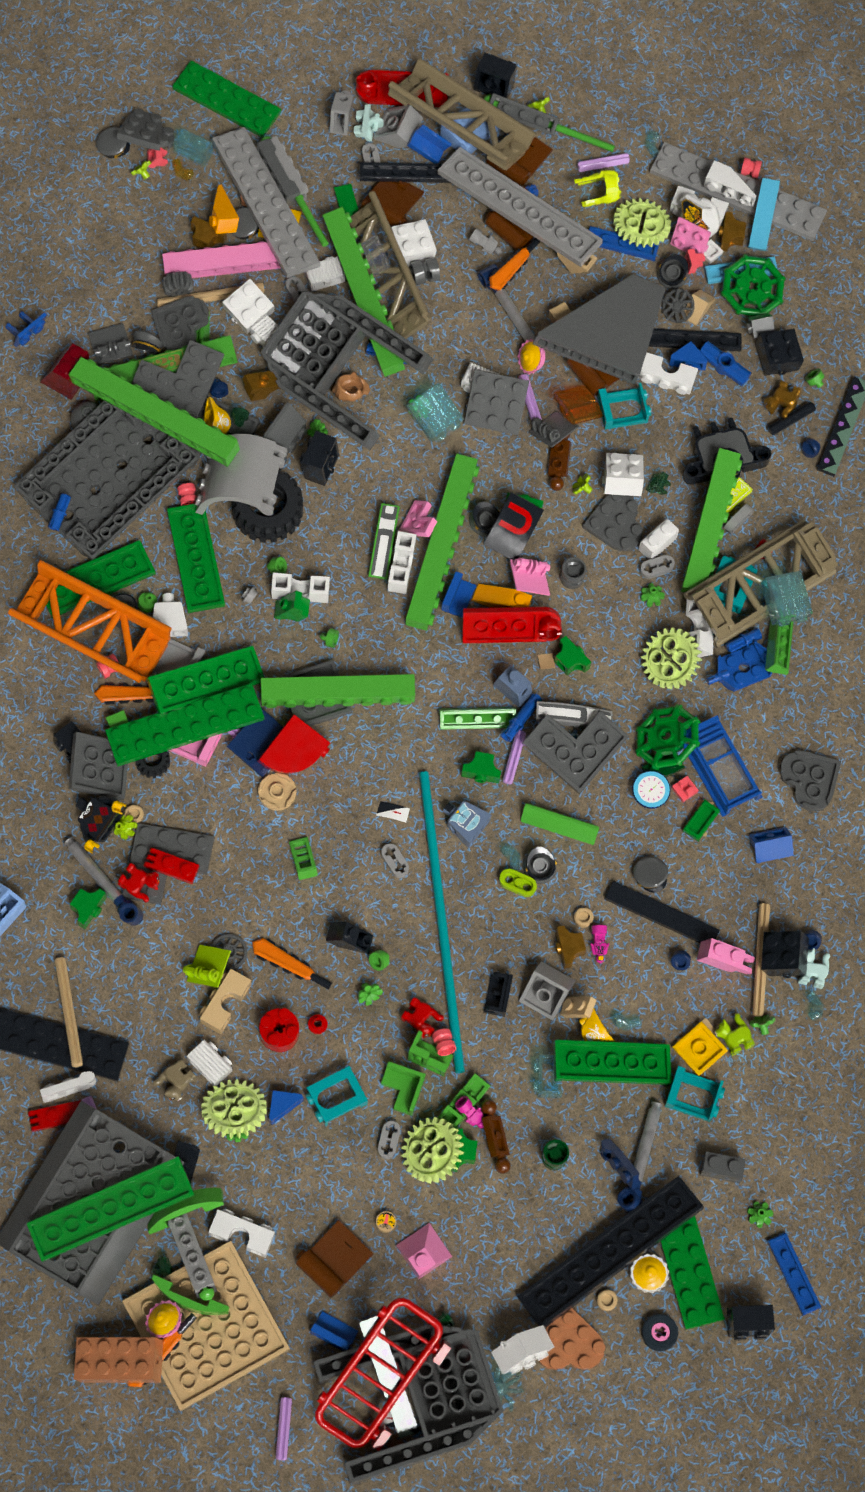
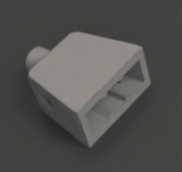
M347 90L335 94L331 108L330 133L346 136L348 134L353 111V95ZM339 114H344L343 120L338 118Z

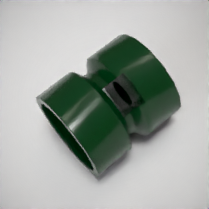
M561 1140L549 1141L542 1152V1163L549 1170H560L565 1166L569 1158V1148Z

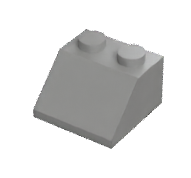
M411 105L386 109L382 117L384 125L378 128L373 139L397 148L408 147L407 144L412 132L421 126L423 117Z
M541 961L534 970L519 1002L554 1020L572 989L575 980Z

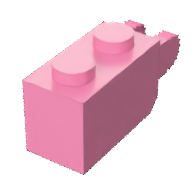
M713 938L700 943L697 961L724 971H738L744 974H751L752 969L743 965V961L753 963L755 957L746 954L745 950Z

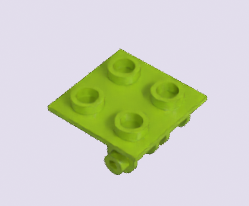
M199 945L193 964L183 967V973L188 976L187 982L218 988L231 951Z

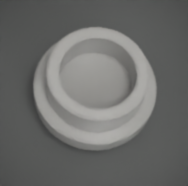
M254 586L251 589L247 588L242 595L244 598L242 602L250 604L258 593Z

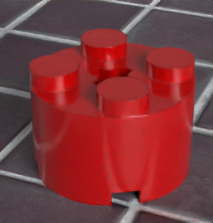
M287 1008L272 1009L261 1018L259 1031L263 1045L279 1053L286 1052L295 1046L299 1038V1022L296 1016ZM280 1027V1029H283V1032L279 1033V1031H276V1028Z

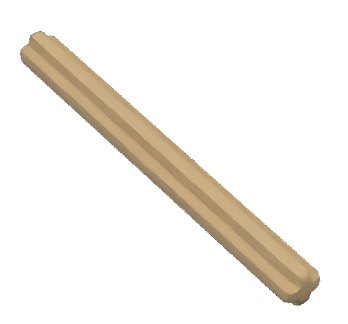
M263 283L255 284L264 293ZM241 286L161 298L157 300V306L159 308L189 296L201 299L205 303L225 300Z
M767 903L759 905L752 1012L756 1017L764 1015L766 973L761 970L764 932H769L770 905Z
M60 957L55 959L71 1063L73 1067H81L83 1061L66 959Z

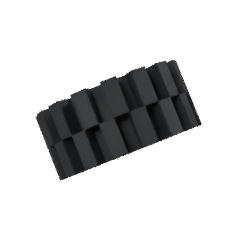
M169 751L157 754L160 757V762L156 766L147 765L145 762L146 758L135 761L137 770L141 772V775L144 776L145 774L147 778H150V776H153V778H156L158 775L159 777L163 776L162 773H166L167 768L170 767Z

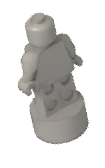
M476 228L469 241L483 246L482 251L489 254L495 251L499 255L503 252L502 248L497 247L498 242L493 236L487 238L482 234V231Z

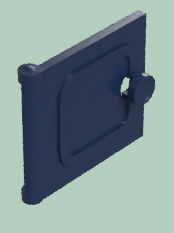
M262 709L264 720L244 726L227 748L263 778L269 770L257 761L283 726Z

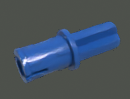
M60 495L56 508L52 510L53 515L48 528L59 531L62 520L67 515L65 512L71 500L69 495Z
M755 628L748 633L740 634L739 637L725 644L727 651L734 652L742 647H748L754 641L762 639L761 631Z

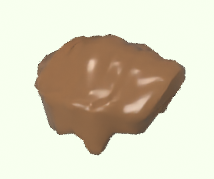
M353 371L351 374H344L338 377L332 392L339 400L354 402L363 395H368L370 386L363 377L358 376Z

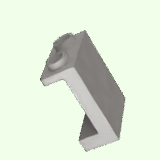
M170 639L168 647L152 673L160 674L204 661L206 658L205 650L198 647L196 651Z

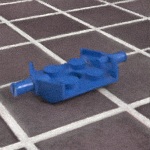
M754 641L753 645L723 657L718 656L717 673L706 677L707 684L710 685L718 681L728 690L735 692L771 677L772 672L765 670L767 649L757 641ZM746 665L749 671L743 673L739 670V666Z

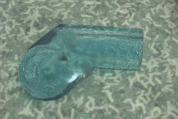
M655 131L648 134L645 146L653 158L659 153L655 144L660 139V134Z
M504 845L501 851L511 862L510 869L520 872V853L514 847Z
M813 991L806 997L813 1005L812 1011L809 1012V1017L811 1020L816 1021L823 1016L824 1004L815 991Z
M618 1012L612 1016L613 1024L623 1031L642 1026L639 1016L627 1019Z

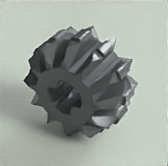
M173 271V273H168L163 278V289L169 297L187 295L193 291V278L186 271Z

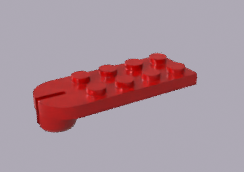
M364 71L356 78L357 96L367 104L405 106L388 95L389 84L393 81L399 85L412 72ZM433 85L430 86L434 107H440L448 100V95ZM423 91V92H422L419 96H417V97L420 98L421 100H423L424 102H426V101H425L424 91Z
M550 607L463 608V643L547 642L558 639L562 634L561 617L555 609Z

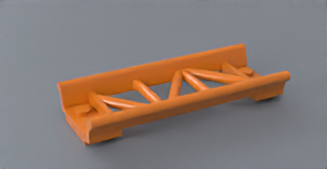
M40 560L37 565V577L18 608H10L8 615L138 683L141 680L145 682L168 647L172 627ZM59 584L82 596L63 628L56 588ZM49 600L54 628L37 620ZM89 600L108 609V611L71 629ZM111 618L93 649L72 638ZM119 619L127 657L125 666L101 654L102 647ZM128 620L146 629L134 651Z

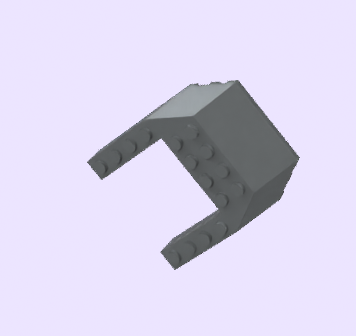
M302 292L262 349L261 354L266 360L270 371L278 379L276 383L279 388L370 451L380 435L324 395L365 336L421 374L426 372L434 359L341 295L333 296L322 293Z
M429 1324L413 1329V1331L429 1341L434 1335L435 1329ZM442 1326L443 1334L438 1343H441L444 1339L450 1343L451 1350L440 1365L432 1361V1353H430L407 1386L423 1437L345 1462L344 1467L350 1486L471 1445L504 1411L478 1331ZM409 1332L388 1337V1339L416 1358L426 1346L425 1343ZM389 1345L394 1360H399L402 1373L406 1375L414 1361ZM359 1347L313 1361L319 1385L336 1380ZM366 1353L356 1365V1368L361 1371L374 1367L371 1357Z

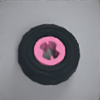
M655 1314L649 1317L641 1330L644 1343L650 1349L658 1352L672 1348L677 1342L679 1335L675 1321L664 1314ZM663 1328V1333H666L665 1337L661 1336L658 1338L655 1329Z

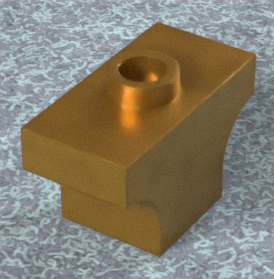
M725 212L723 226L719 228L718 236L722 237L720 248L724 252H727L729 247L733 245L742 246L745 238L746 222L736 220L733 212Z
M195 216L191 220V230L194 232V246L203 249L206 247L212 248L218 243H225L227 233L216 234L209 221L206 222Z
M271 371L246 374L242 378L245 384L244 388L251 401L266 399L270 393L280 389L276 383L278 379Z
M565 925L559 926L556 929L558 943H555L557 955L561 954L563 968H572L573 960L576 957L585 956L586 953L582 932L571 933L565 928Z

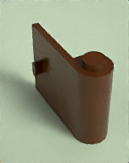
M534 137L529 149L507 171L488 159L486 163L522 187L546 160L553 149Z
M402 181L378 182L370 191H375L390 227L406 224L407 213L425 193L410 183ZM369 195L364 198L360 209L371 202Z
M495 211L488 213L485 218V224L515 251L522 249L534 237Z
M567 358L566 363L593 397L598 395L599 389H607L619 380L617 377Z
M338 1220L311 1249L307 1251L303 1249L296 1256L298 1260L296 1265L329 1298H332L374 1254Z

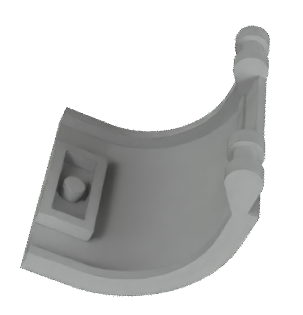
M232 434L238 440L240 450L228 467L206 456L209 460L208 463H205L202 471L205 476L199 483L198 489L201 492L195 499L194 505H197L195 513L203 515L210 504L218 501H237L257 507L265 515H272L274 511L273 504H275L277 498L273 494L279 468L284 467V457L287 456L288 450L277 445L276 442L260 436Z

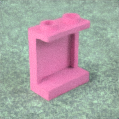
M223 733L169 751L206 767Z

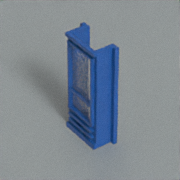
M717 715L699 724L700 745L688 757L716 807L720 809L721 816L724 817L730 813L732 808L753 798L757 801L763 798ZM691 728L686 730L687 738H691Z

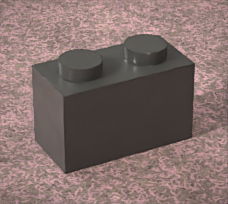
M706 1152L703 1156L700 1176L740 1183L743 1179L746 1159Z

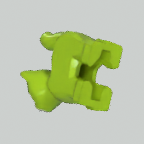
M740 1014L734 1015V1020L739 1025L735 1030L731 1031L725 1019L717 1025L715 1035L723 1038L726 1045L730 1048L731 1056L740 1053L742 1049L739 1044H744L746 1050L755 1045L751 1038L750 1029L741 1019Z

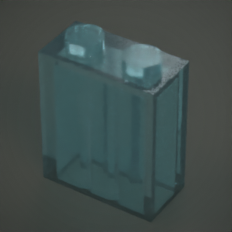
M440 383L434 384L406 405L431 442L442 441L447 437L446 433L451 430L453 432L461 426L460 422L464 420Z
M801 571L766 577L761 582L772 626L779 624V627L789 625L793 621L802 623L807 621V618L813 614Z

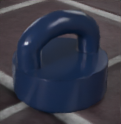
M215 378L210 389L211 395L216 398H223L228 395L227 383Z
M807 438L801 448L803 455L808 458L816 457L820 451L819 442Z
M815 930L806 931L804 934L809 937L808 949H818L822 942L821 934Z
M679 950L673 953L671 964L675 969L683 971L689 968L691 956L686 951Z

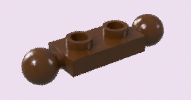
M570 435L551 448L548 475L552 477L549 481V486L554 491H559L563 488L564 481L561 477L568 476L571 441L567 439Z
M485 1100L481 1104V1111L487 1115L482 1118L488 1149L491 1157H497L495 1162L496 1171L505 1174L510 1170L511 1164L505 1158V1156L510 1154L501 1116H495L494 1114L497 1110L496 1103L493 1100Z

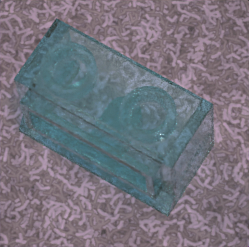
M181 128L174 139L173 153L205 167L213 155V143Z
M538 1055L537 1061H534V1073H537V1080H534V1092H537V1098H561L563 1095V1090H561L562 1081H554L553 1055ZM543 1064H552V1091H543Z

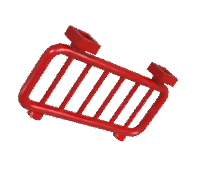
M397 1298L388 1307L385 1305L381 1306L377 1312V1316L380 1317L329 1391L327 1393L322 1391L316 1400L320 1403L315 1411L316 1422L320 1427L350 1447H363L370 1439H373L371 1441L372 1447L380 1451L390 1437L391 1431L384 1424L380 1429L378 1427L427 1357L432 1353V1361L440 1365L451 1350L450 1343L444 1339L441 1343H438L443 1334L441 1322L406 1298ZM397 1307H406L432 1325L435 1332L429 1341L394 1318L392 1314ZM389 1319L426 1344L417 1358L379 1333ZM377 1336L414 1361L406 1375L368 1350ZM365 1353L402 1378L394 1392H391L356 1368V1365ZM352 1371H355L390 1395L382 1409H379L344 1385ZM340 1388H343L378 1412L369 1427L332 1402ZM328 1405L366 1430L363 1436L355 1440L326 1421L323 1413Z

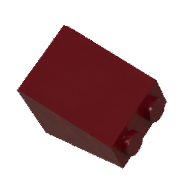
M72 343L60 353L40 383L72 400L80 387L72 383L69 374L81 357L86 360L89 359V352Z

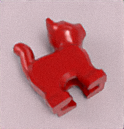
M130 863L126 871L131 874V877L126 879V876L122 874L118 880V885L126 889L130 895L148 902V895L141 893L144 884L149 888L158 890L160 883L159 874L157 872L146 873Z
M414 997L409 1004V1009L415 1011L409 1013L405 1010L401 1020L408 1022L417 1030V1033L419 1030L422 1031V1039L430 1037L435 1029L430 1024L425 1023V1021L430 1016H433L437 1021H443L444 1016L438 1014L429 1004L420 1002L419 999Z

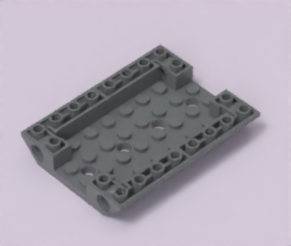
M104 400L14 485V488L48 523L52 518V510L56 508L60 495H69L71 500L65 513L71 512L74 514V517L71 520L63 518L60 529L57 532L82 555L93 560L200 457L186 444ZM146 437L154 438L151 444L144 443ZM120 462L127 463L125 469H119L117 465ZM99 487L101 490L98 494L93 495L90 493L92 488Z
M81 1101L0 1232V1246L77 1294L99 1305L154 1213L60 1254L59 1259L56 1261L49 1259L41 1262L26 1223L176 1157ZM118 1142L125 1144V1150L122 1153H116L114 1150V1146ZM97 1177H101L104 1181L100 1189L93 1187V1180Z

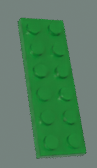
M192 60L172 86V89L239 126L245 127V129L262 138L281 113V108Z
M194 504L167 509L188 613L225 607L206 510L203 515L195 513L197 505Z
M140 540L66 571L67 574L108 595L156 574ZM59 584L56 588L60 615L74 610L82 596ZM49 600L46 605V608L51 618L53 619L51 604Z
M250 646L148 677L147 682L160 715L187 706L191 702L251 683L253 686L261 684V678L265 677L254 646Z
M575 1040L553 1041L554 1081L670 1085L672 1083L670 1044Z
M693 1216L660 1241L685 1330L725 1320L696 1217Z

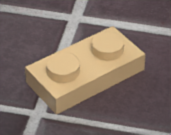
M566 997L560 1015L565 1018H590L596 999L593 997Z

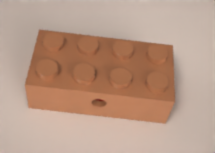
M77 1337L74 1380L81 1383H161L164 1341L156 1337Z

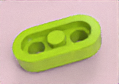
M505 869L500 874L499 883L503 888L523 897H531L535 894L537 883L533 878L513 869ZM510 877L512 882L508 883L505 879ZM528 885L530 890H524L523 886Z

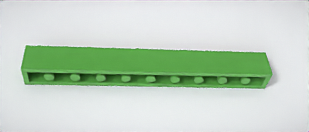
M343 207L323 214L357 306L394 330L391 320H386L385 316L388 315L385 305H381L379 302L382 299L379 289H374L373 285L376 284L374 276L367 271L370 268L367 258H362L361 254L364 253L361 243L356 242L355 238H358L355 227H350L349 223L352 222L349 212L345 213ZM371 340L385 377L405 369L404 362Z
M81 357L69 374L73 384L227 467L240 450L238 440L234 436L223 434L219 428L215 426L210 427L204 420L190 416L184 409L179 410L175 408L169 401L164 402L152 392H145L137 384L132 385L124 377L114 375L108 368L97 366L91 359L86 360Z
M456 453L437 515V523L433 529L407 613L405 624L407 626L427 631L429 625H433L435 615L432 613L434 608L438 609L440 602L438 594L443 592L445 581L442 580L444 575L448 576L450 569L448 561L453 559L455 548L452 547L454 542L458 543L460 536L458 528L463 526L465 515L462 514L464 509L468 510L470 499H467L468 494L473 493L475 483L472 481L479 474L478 459Z

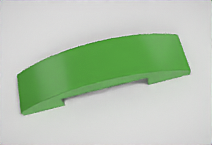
M221 1188L193 1190L194 1196L154 1213L148 1223V1233L152 1234L168 1227V1220L200 1207L207 1212L224 1205L223 1190Z
M156 1275L152 1277L153 1283L166 1298L173 1303L176 1302L178 1306L186 1310L204 1315H225L230 1311L229 1306L212 1299L205 1306L171 1291L173 1288L172 1282Z

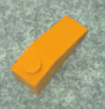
M222 184L217 187L209 224L213 227L216 234L236 233L239 217Z
M478 584L472 601L490 608L530 607L532 595L517 591L516 589Z

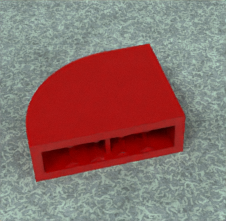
M293 715L257 762L276 773H297L313 765L320 756L324 758L330 750L328 748L330 742L296 715Z

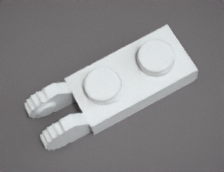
M92 1071L81 1073L78 1078L74 1079L71 1077L65 1079L62 1083L44 1086L43 1089H40L43 1102L47 1103L96 1085L95 1074Z

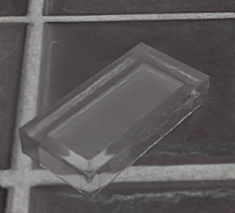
M374 235L361 244L373 275L377 276L390 268L379 236Z

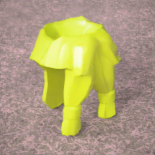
M602 170L600 173L582 177V179H575L574 182L578 186L605 180V195L582 202V207L616 202L621 197V190H619L618 186L620 180L618 173L614 170Z

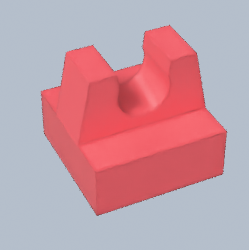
M160 147V150L149 149L147 151V161L150 160L151 164L148 167L165 166L168 160L162 157L167 155V150L162 149V147Z
M694 249L687 250L684 257L688 264L689 274L695 273L698 267L703 266L702 262L706 260L704 253H695Z
M688 776L672 786L673 791L682 802H685L699 792Z

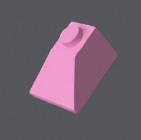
M430 1223L396 1245L418 1280L452 1257Z

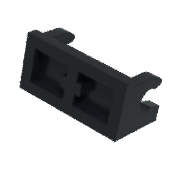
M499 972L491 974L484 1013L505 1017L513 978L512 974Z
M178 1141L174 1156H179L180 1160L185 1162L183 1167L191 1184L200 1149H198V1146Z

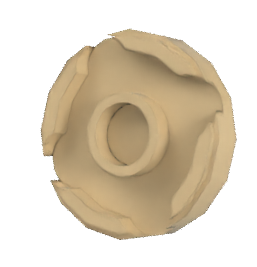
M269 774L259 784V799L268 809L274 811L284 810L290 807L295 800V783L286 774Z

